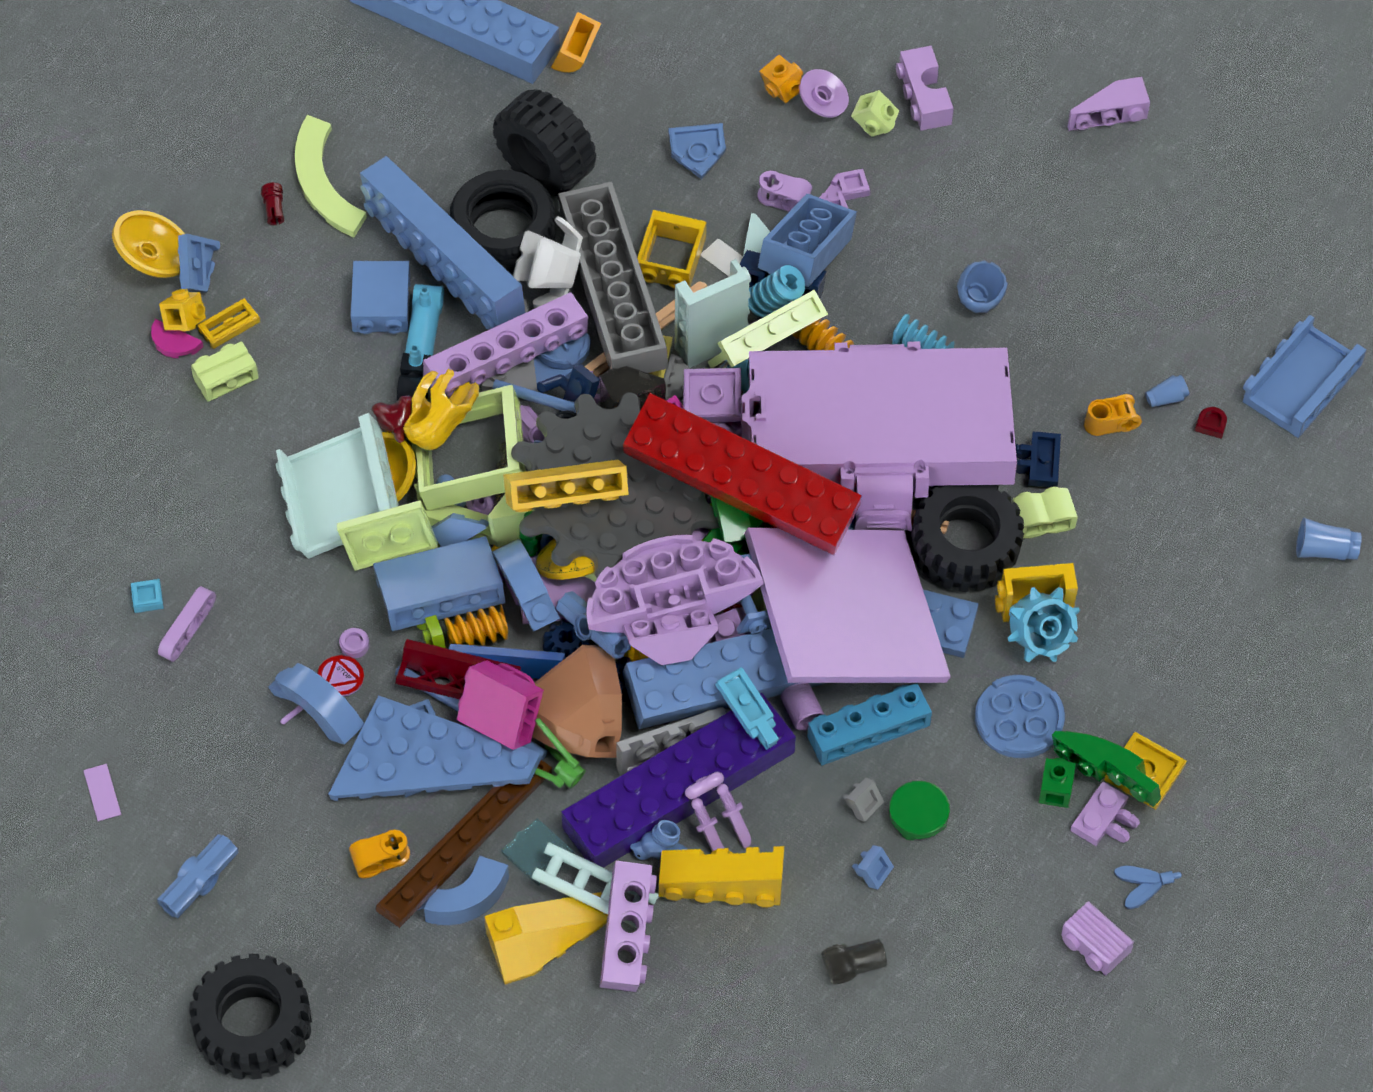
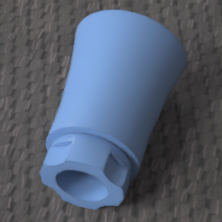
M1303 518L1297 536L1296 555L1297 558L1358 559L1362 536L1361 533L1350 531L1347 528L1334 527Z

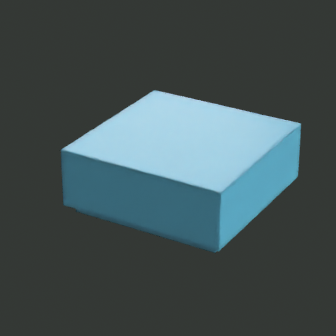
M160 579L131 583L135 613L164 609Z

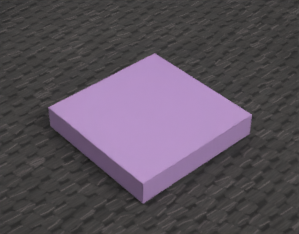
M741 368L684 369V410L709 422L741 421Z

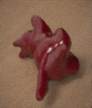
M402 396L393 404H384L382 402L374 404L372 411L380 428L385 432L393 433L396 441L402 443L404 437H406L403 427L412 413V397Z

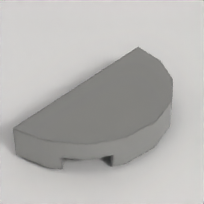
M671 354L668 369H666L662 381L660 398L668 400L676 395L679 401L684 398V369H689V366L684 363V359L677 355Z

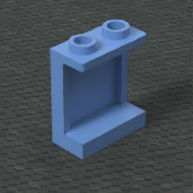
M353 261L351 300L353 332L363 334L372 332H388L392 334L408 332L409 261Z

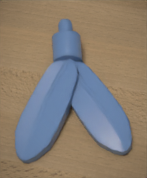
M1122 866L1114 871L1116 877L1122 881L1141 884L1127 896L1125 901L1127 909L1140 907L1156 894L1162 885L1174 883V879L1182 876L1180 872L1172 873V871L1158 873L1135 866Z

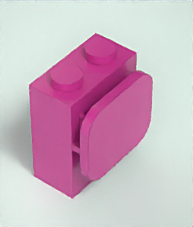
M486 660L470 666L465 674L466 683L463 695L458 703L457 720L512 750L531 743L535 720L537 719L544 690L536 686L529 675L505 663L495 665Z

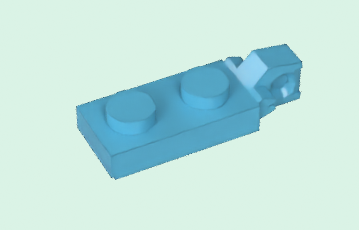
M740 667L716 681V687L746 733H749L752 739L758 737L766 750L776 745L779 738L772 729L776 725L773 720L774 715L744 669Z

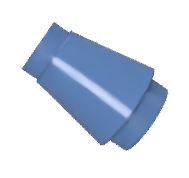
M1172 375L1145 392V396L1149 406L1153 408L1155 406L1184 401V398L1189 396V390L1182 375L1176 377Z

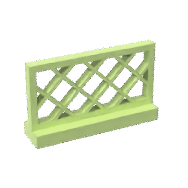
M812 290L718 342L717 344L722 352L709 360L708 364L710 368H714L728 361L732 368L749 359V351H763L823 318L828 313L816 291Z

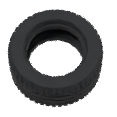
M513 170L488 171L470 179L456 192L450 206V217L513 275L516 261L521 257L520 246L524 232L505 239L492 238L481 233L474 226L475 222L489 210L498 208L516 209L524 213L532 221L525 231L529 230L554 241V204L547 189L529 175Z

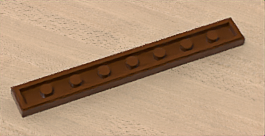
M541 760L537 768L551 774L552 767ZM534 774L530 784L514 785L509 783L504 786L493 787L376 905V912L400 928L535 791L545 778Z

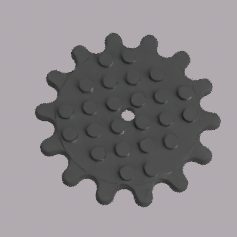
M625 393L620 398L618 407L614 409H603L596 404L591 395L582 394L574 403L576 416L570 419H562L550 411H544L536 419V426L543 433L544 440L539 443L520 441L512 448L511 455L513 459L524 464L528 471L610 460H620L626 465L629 495L619 496V499L610 501L594 499L590 500V503L587 504L564 503L557 508L534 507L532 513L521 520L519 529L523 535L534 537L539 534H549L556 540V547L551 553V559L558 566H567L577 557H588L594 562V574L598 578L607 566L612 568L620 562L625 551L639 544L666 536L692 535L699 528L709 530L719 528L718 518L714 516L713 507L707 503L709 494L624 454L623 443L640 412V400L634 393Z

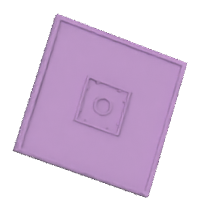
M748 528L744 534L752 561L763 579L764 584L760 586L788 683H947L951 678L904 531L847 530L835 555H832L779 528Z

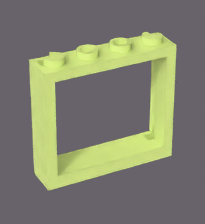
M513 385L479 392V396L476 398L471 411L466 414L461 422L466 423L504 414L508 467L434 484L432 450H425L412 443V449L415 458H417L415 476L418 479V483L414 484L417 492V499L423 501L427 511L505 493L503 474L526 472V466L514 460L511 455L513 446L523 441L520 402Z

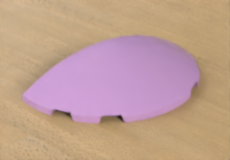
M673 535L656 538L625 551L620 562L612 568L607 566L600 573L595 581L596 589L593 596L588 598L587 601L589 630L625 633L623 625L631 624L637 620L648 621L659 619L666 615L688 614L695 610H712L713 614H716L750 595L764 584L759 570L748 556L743 558L734 552L732 545L714 538L711 542L697 541L693 535Z

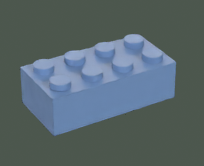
M806 194L763 239L758 268L772 274L785 265H791L801 272L805 286L809 287L851 240L857 211Z

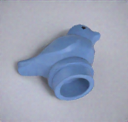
M669 820L660 821L654 826L652 831L645 833L640 841L630 845L635 856L640 860L650 857L661 859L662 850H687L685 846L678 843L679 827Z

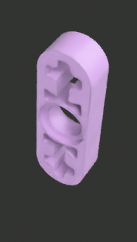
M202 586L194 592L163 637L158 649L160 656L172 662L180 656L212 609L216 598L215 592Z

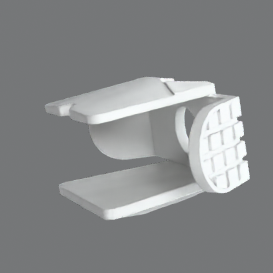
M559 216L554 220L565 232L562 244L529 230L524 232L521 242V257L516 261L513 277L517 281H528L527 285L530 288H551L549 293L533 300L534 308L568 294L569 288L573 286L581 256L579 250L583 237L567 221Z

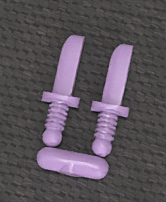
M714 772L709 776L698 779L696 783L689 786L685 791L686 797L693 799L691 806L700 823L696 827L698 833L703 831L712 851L717 850V848H724L714 827V824L718 822L716 817L710 819L705 806H703V801L697 798L717 787V793L720 795L719 797L726 809L721 813L723 818H729L744 849L751 845V836L739 812L743 806L741 802L735 803L728 786L722 784L724 781L723 774L721 772Z

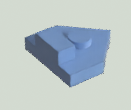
M723 123L668 129L671 157L700 179L708 173L725 153Z

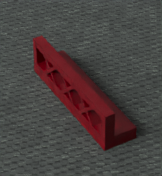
M406 639L403 647L402 662L395 684L460 699L464 691L463 686L466 683L465 674L470 666L486 660L495 665L504 662ZM505 663V664H507V665H509V666H511V667H513V668H515V669L521 671V667H520V666H516V665H512V664ZM408 668L419 671L422 676L413 678L405 676ZM440 676L446 677L450 680V683L442 685L436 683L434 679Z

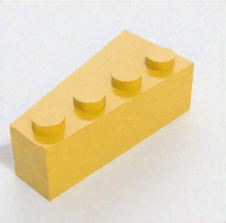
M774 846L773 852H760L759 847H746L745 853H733L728 848H717V850L712 851L710 854H704L701 849L662 850L659 897H665L672 901H678L682 898L695 899L701 903L724 901L730 905L751 903L765 908L774 905L780 906L784 846Z

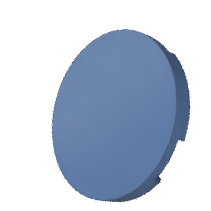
M1026 675L1005 676L992 682V685L978 699L975 711L976 727L984 742L996 752L1013 758H1030L1048 751L1054 746L1052 734L1055 731H1062L1065 721L1064 707L1058 694L1043 683L1036 681V678Z

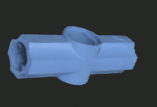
M567 592L558 600L556 610L574 625L575 633L579 639H591L614 659L623 657L630 650L631 646L625 633L589 630L587 602L575 592Z
M218 834L197 857L192 856L184 862L178 872V878L157 899L158 904L170 916L179 918L199 895L204 896L213 889L220 872L239 853L238 848L226 836Z

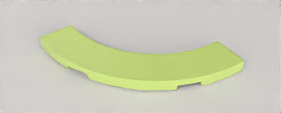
M307 115L299 130L295 146V166L300 188L310 206L323 216L328 224L354 238L367 218L366 212L348 203L330 184L324 171L322 157L324 146L332 127L328 122Z

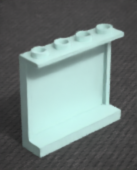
M369 413L358 417L359 428L293 455L287 456L280 449L276 450L278 458L276 469L283 482L281 493L288 506V510L285 512L286 518L293 530V534L290 536L291 542L295 550H300L308 559L343 545L337 531V523L398 507L382 430L378 422Z

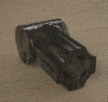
M880 939L850 947L846 944H836L826 948L821 953L832 984L846 983L855 978L859 973L887 966L886 951Z

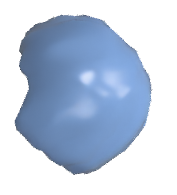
M985 260L966 266L960 274L956 287L960 302L968 310L974 313H987L1000 303L1008 285L1006 282L1007 278L1001 272V268L995 263H988Z

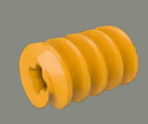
M819 319L794 333L793 337L799 339L801 344L807 345L808 350H834V343H843L846 335L839 333L836 336L838 328L832 326L828 329L830 321L827 319L821 321ZM847 340L846 342H844L847 343L848 348L850 347V345H854V342L852 340Z
M501 604L499 612L493 605L489 606L488 615H486L483 609H478L477 618L469 611L466 613L465 621L459 614L455 615L454 624L451 623L449 618H444L450 644L463 645L466 642L467 645H474V640L477 639L481 646H485L486 637L489 636L491 641L496 643L498 633L501 634L504 640H508V626Z

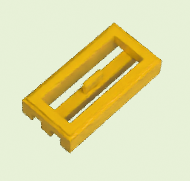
M243 298L198 324L197 327L198 331L204 335L205 340L209 341L210 346L215 349L260 323V317L246 299ZM244 309L246 310V311L242 312L241 314L235 316L234 318L232 317V316H234L235 314L241 312L242 310H244ZM223 322L222 325H220V326H218L217 328H215V329L209 331V329H211V328L215 327L216 325H218V324H220V323Z

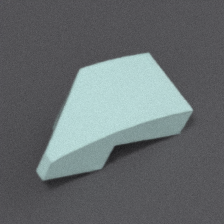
M751 213L744 254L747 250L761 253L763 239L770 233L768 228L754 213Z

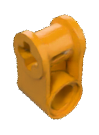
M1123 394L1117 397L1092 401L1088 406L1084 421L1085 430L1091 435L1101 436L1121 431L1128 432L1139 427L1142 420L1136 414L1133 406L1135 403L1134 397L1130 394Z
M395 829L370 838L360 839L349 847V852L359 878H371L384 871L401 867L410 859L407 837L403 832Z

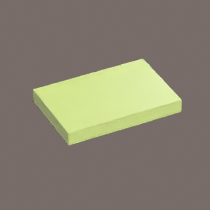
M421 500L337 523V531L354 571L373 566L374 563L438 548L437 539Z

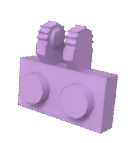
M1102 782L1072 824L1070 831L1097 846L1104 834L1125 843L1130 838L1129 832L1118 824L1113 823V821L1117 820L1133 829L1137 828L1140 822L1134 814L1123 809L1129 796Z

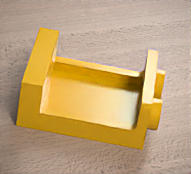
M1074 563L1003 569L1002 580L997 581L998 595H995L996 612H1001L1003 622H1009L1010 608L1018 603L1020 599L1030 594L1032 587H1035L1040 593L1049 595L1055 589L1061 587L1063 588V602L1074 608L1078 591Z

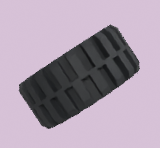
M538 89L526 90L496 115L493 124V136L497 140L496 145L501 150L502 157L505 161H508L513 171L529 175L539 181L550 195L559 196L558 193L570 191L593 170L596 162L594 142H591V135L584 128L583 122L573 114L574 111L570 107H566L563 104V101L552 97V94L548 92H542Z
M944 485L940 488L934 486L928 491V497H923L919 502L910 537V543L913 545L911 550L913 557L916 560L919 559L918 566L922 572H929L928 578L935 583L938 580L943 582V587L950 590L954 586L959 587V592H968L969 588H975V591L985 590L986 584H989L991 587L997 585V581L1001 580L1003 575V569L1012 568L1016 565L1024 537V520L1019 516L1021 510L1017 503H1010L1012 497L1006 491L1002 493L998 491V485ZM971 519L986 527L992 535L994 542L980 550L960 549L952 545L944 537L940 528L946 520Z
M249 954V958L241 959L240 955L231 957L232 962L224 964L221 961L214 965L215 972L210 973L207 971L201 978L203 986L197 985L192 993L194 1000L190 1002L189 1013L195 1042L199 1052H203L204 1059L210 1065L216 1064L217 1070L225 1075L232 1071L234 1078L244 1079L245 1075H252V1079H261L262 1073L270 1072L272 1076L280 1072L279 1067L284 1064L286 1067H289L295 1062L294 1053L300 1055L306 1047L304 1040L310 1038L312 1016L307 991L303 987V982L297 973L292 974L291 967L284 962L277 965V960L274 957L267 955L264 960L259 959V954ZM245 998H266L280 1008V1015L276 1022L268 1030L258 1035L239 1036L229 1032L222 1026V1019L226 1011L234 1003Z

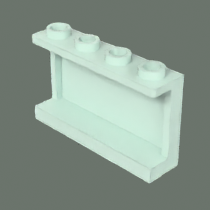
M736 259L730 261V277L694 293L686 281L675 285V350L684 359V363L689 368L720 354L722 351L717 344L718 342L749 326L748 314H750L748 299L750 298L749 282H751V277L747 268L741 267Z

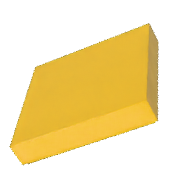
M1134 732L1124 748L1144 759L1145 775L1159 784L1161 800L1154 807L1145 801L1143 802L1156 810L1186 766L1187 760ZM1107 775L1105 776L1104 781L1132 796L1128 788L1122 784L1120 786L1116 785Z

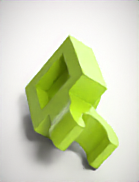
M436 615L426 617V623L416 625L417 628L424 630L422 634L426 644L446 648L443 632Z

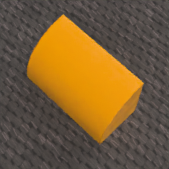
M577 12L551 68L560 72H575L579 70L584 64L601 23Z

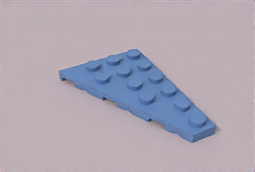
M378 696L328 795L331 800L338 801V798L359 796L360 799L376 795L381 797L406 795V792L424 790L427 793L437 792L442 789L447 791L473 789L472 786L493 784V787L504 786L509 783L514 785L530 784L542 757L539 752L525 747L512 750L472 728Z

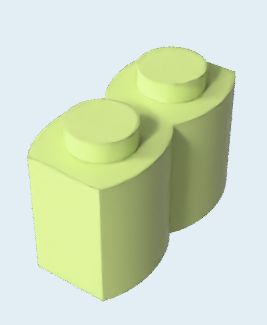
M1050 487L1042 493L1023 492L1012 500V503H1017L1021 510L1019 516L1024 520L1023 538H1034L1046 533L1064 532L1076 527L1078 516L1068 488Z

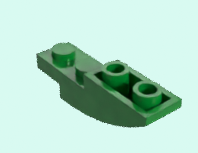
M1055 731L1052 734L1055 753L1060 758L1069 759L1071 762L1076 763L1077 769L1084 776H1092L1100 782L1107 775L1116 785L1120 786L1122 784L1128 788L1132 796L1139 802L1145 801L1152 807L1161 800L1159 784L1145 775L1144 759L1130 750L1103 738L1084 733Z

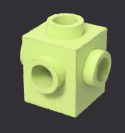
M878 90L860 96L851 117L865 132L873 137L883 133L886 134L894 128L899 110Z

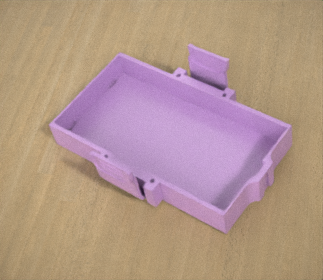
M920 341L907 342V347H904V344L850 345L848 348L847 343H834V350L749 351V390L742 395L741 402L742 438L755 443L756 438L757 445L862 495L860 506L856 512L854 530L912 531L911 511L913 492L915 498L928 497L929 486L1014 485L1017 458L1007 348L921 349ZM753 401H761V414H756V417H753Z

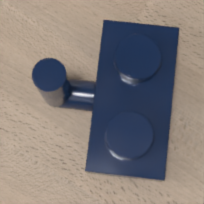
M582 364L573 367L569 379L562 374L538 382L537 390L544 393L560 386L565 391L563 399L575 403V400L582 394H589L595 399L600 379Z

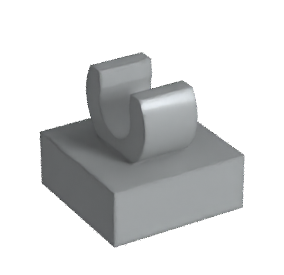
M865 778L860 784L855 783L853 785L854 790L849 795H843L847 806L852 808L856 818L864 822L884 803L875 782L868 778Z

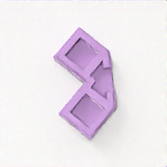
M858 169L836 174L828 189L819 198L848 208L845 200L870 196V188L864 170Z

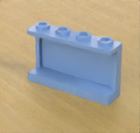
M1311 315L1304 322L1299 321L1294 326L1291 337L1288 340L1283 339L1275 350L1276 354L1272 358L1267 357L1259 368L1260 372L1256 376L1251 375L1243 386L1245 390L1243 403L1297 438L1304 433L1361 367L1366 353V349L1359 344H1356L1352 350H1349L1313 326L1315 318Z
M486 536L373 564L376 583L380 588L387 609L391 631L426 623L425 618L436 615L437 619L440 620L469 611H476L480 608L484 609L492 605L496 606L506 603L503 582Z

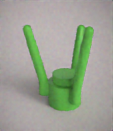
M537 718L535 720L536 724L558 751L546 744L545 748L559 763L554 769L557 776L539 768L536 769L534 774L553 782L559 788L565 784L572 789L582 779L586 770L579 765L580 762L571 756L543 721Z

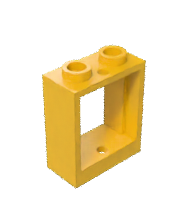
M653 210L637 257L645 282H655L675 288L676 284L686 281L690 287L706 240L707 222ZM657 236L694 244L686 270L648 262Z

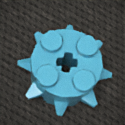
M1032 587L1030 594L1012 605L1009 610L1011 635L1008 637V641H1016L1025 648L1024 660L1030 662L1038 654L1050 657L1053 662H1056L1057 655L1069 648L1070 644L1068 643L1077 642L1078 640L1074 631L1077 632L1078 629L1076 615L1080 612L1079 607L1072 608L1063 602V588L1061 587L1055 589L1050 595L1040 593L1035 587Z

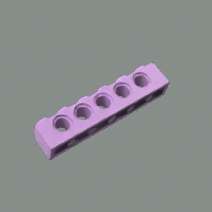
M570 292L424 359L423 376L430 371L438 373L430 385L432 388L440 374H445L447 369L453 370L454 376L445 389L446 396L451 397L460 385L467 382L470 384L476 382L480 385L486 379L497 374L506 373L512 367L523 362H529L546 351H553L565 342L579 339L587 333L588 315Z

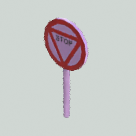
M344 655L332 656L326 659L319 666L317 672L342 696H349L357 692L364 681V671L360 663L352 657ZM300 706L296 707L281 719V724L287 723L300 713L303 708Z

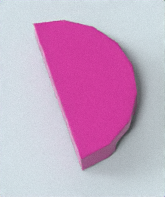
M154 320L151 327L152 340L156 349L163 355L179 358V356L190 353L194 355L204 347L203 341L180 330H165L162 321Z

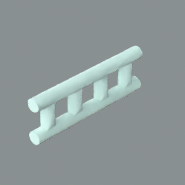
M548 842L544 853L552 858L545 871L536 867L531 879L608 914L612 871ZM563 862L579 869L573 884L556 877ZM590 875L607 883L601 897L584 890ZM627 891L628 893L634 895L632 903H637L640 901V896L638 895V893H636L635 891ZM656 892L654 894L649 893L648 902L654 905L659 894ZM629 920L623 921V922H625V923H627V924H629V925H631V926L637 928L636 925H635V923H633L632 921H629Z

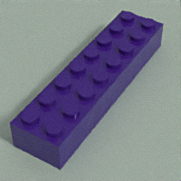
M760 693L774 715L773 720L776 725L772 729L779 738L776 745L766 750L758 737L752 739L749 733H746L731 710L562 810V828L586 860L604 868L631 852L630 845L640 841L642 836L652 831L654 826L660 821L669 820L677 824L694 814V809L691 806L693 799L687 798L685 791L689 786L696 783L698 779L709 776L714 772H721L724 776L722 784H726L729 792L794 754L796 736L763 693ZM717 787L697 798H700L703 801V806L706 807L719 799L720 795L717 793Z

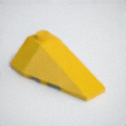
M597 892V893H592V894H594V895H596V896H598V897H601L602 892ZM572 897L514 906L484 916L486 934L505 985L537 974L548 962L554 958L558 959L578 941L585 940L606 925L608 914Z

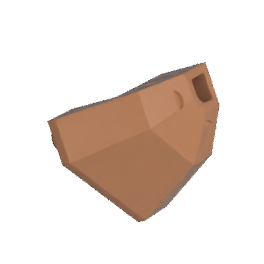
M582 645L535 682L536 686L544 690L537 718L543 721L569 753L594 758H616V742L620 741L622 732V694L615 659L598 645ZM535 723L532 737L553 749H557Z

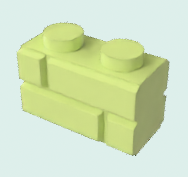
M243 342L235 345L227 344L219 352L211 356H201L191 365L194 381L199 389H201L207 402L259 378L256 363L248 353Z

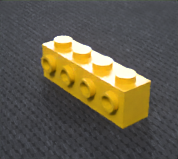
M620 460L503 474L506 504L516 512H528L533 510L534 507L542 506L544 508H557L564 503L572 502L573 504L590 503V500L594 499L610 501L619 499V496L629 495L626 465Z

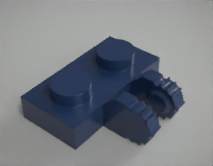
M1033 431L1031 445L1015 444L1016 458H1019L1016 464V473L1025 474L1029 472V486H1058L1061 434Z

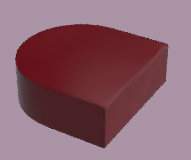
M1217 407L1203 409L1199 414L1195 432L1222 439L1227 424L1225 412Z

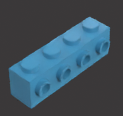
M918 683L909 686L901 685L888 694L882 696L874 695L868 698L866 702L858 705H846L836 713L815 717L811 722H808L807 737L822 766L928 727L931 723L932 711Z

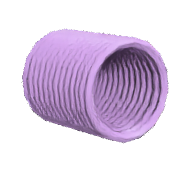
M809 683L794 684L782 692V702L795 729L807 730L808 722H811L819 715H824Z

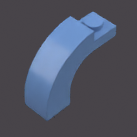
M519 539L514 540L492 551L500 571L511 586L532 631H536L560 619L548 595V591Z
M297 663L293 668L288 667L281 671L275 677V681L268 686L274 696L290 700L302 707L318 723L329 740L345 745L364 725V722L354 708L328 681L302 664Z
M479 856L472 874L463 884L451 889H437L418 910L424 909L425 921L432 924L456 925L471 921L487 912L502 895L509 879L508 865Z

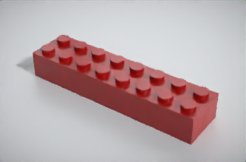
M651 393L648 395L623 443L624 454L832 555H835L861 503L862 495Z

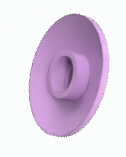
M814 69L808 71L800 80V96L804 104L815 114L833 118L841 115L847 108L849 102L847 89L834 74L826 70Z

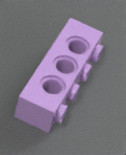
M615 861L612 871L600 988L636 992L639 983H645L647 965H642L643 953L648 954L650 935H645L646 923L651 924L653 916V905H648L649 893H655L657 880L656 875H651L652 865ZM635 891L640 896V901L631 903L626 900L624 893ZM626 920L635 923L637 931L633 933L625 932L621 927V923ZM623 950L629 951L633 955L634 961L630 963L622 962L618 958V952Z

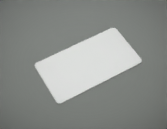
M717 239L701 253L703 258L729 277L730 261L736 259L740 264L743 258L742 255L720 239Z

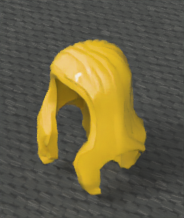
M447 369L445 374H440L430 389L431 403L427 401L425 395L438 374L436 371H430L423 376L412 397V413L403 429L411 443L425 450H435L441 447L453 430L463 421L466 414L471 411L476 398L479 396V385L476 382L472 384L467 382L460 385L448 399L445 389L454 376V371L451 369Z

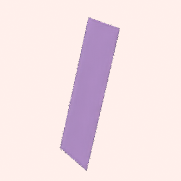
M107 764L83 770L97 820L101 821L121 815Z

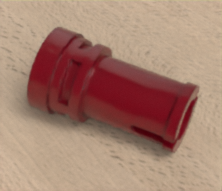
M275 182L264 184L261 187L263 203L266 205L267 223L277 225L276 218H278L280 225L285 221L282 210V185Z

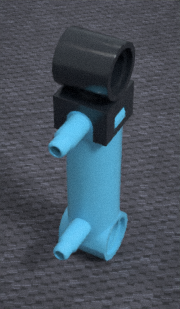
M415 284L406 350L402 355L401 375H399L397 385V401L402 396L413 397L423 378V360L433 356L439 315L443 309V286ZM428 389V391H427V393H426V395H425V398H426L427 400H428V392H429V389Z

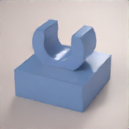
M873 845L869 851H864L860 854L863 858L859 865L853 864L852 867L858 876L863 877L868 887L878 890L894 866L883 848Z

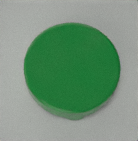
M911 781L901 785L893 793L890 800L889 816L894 827L906 840L911 841L933 837L947 826L950 804L946 794L938 786L926 781Z

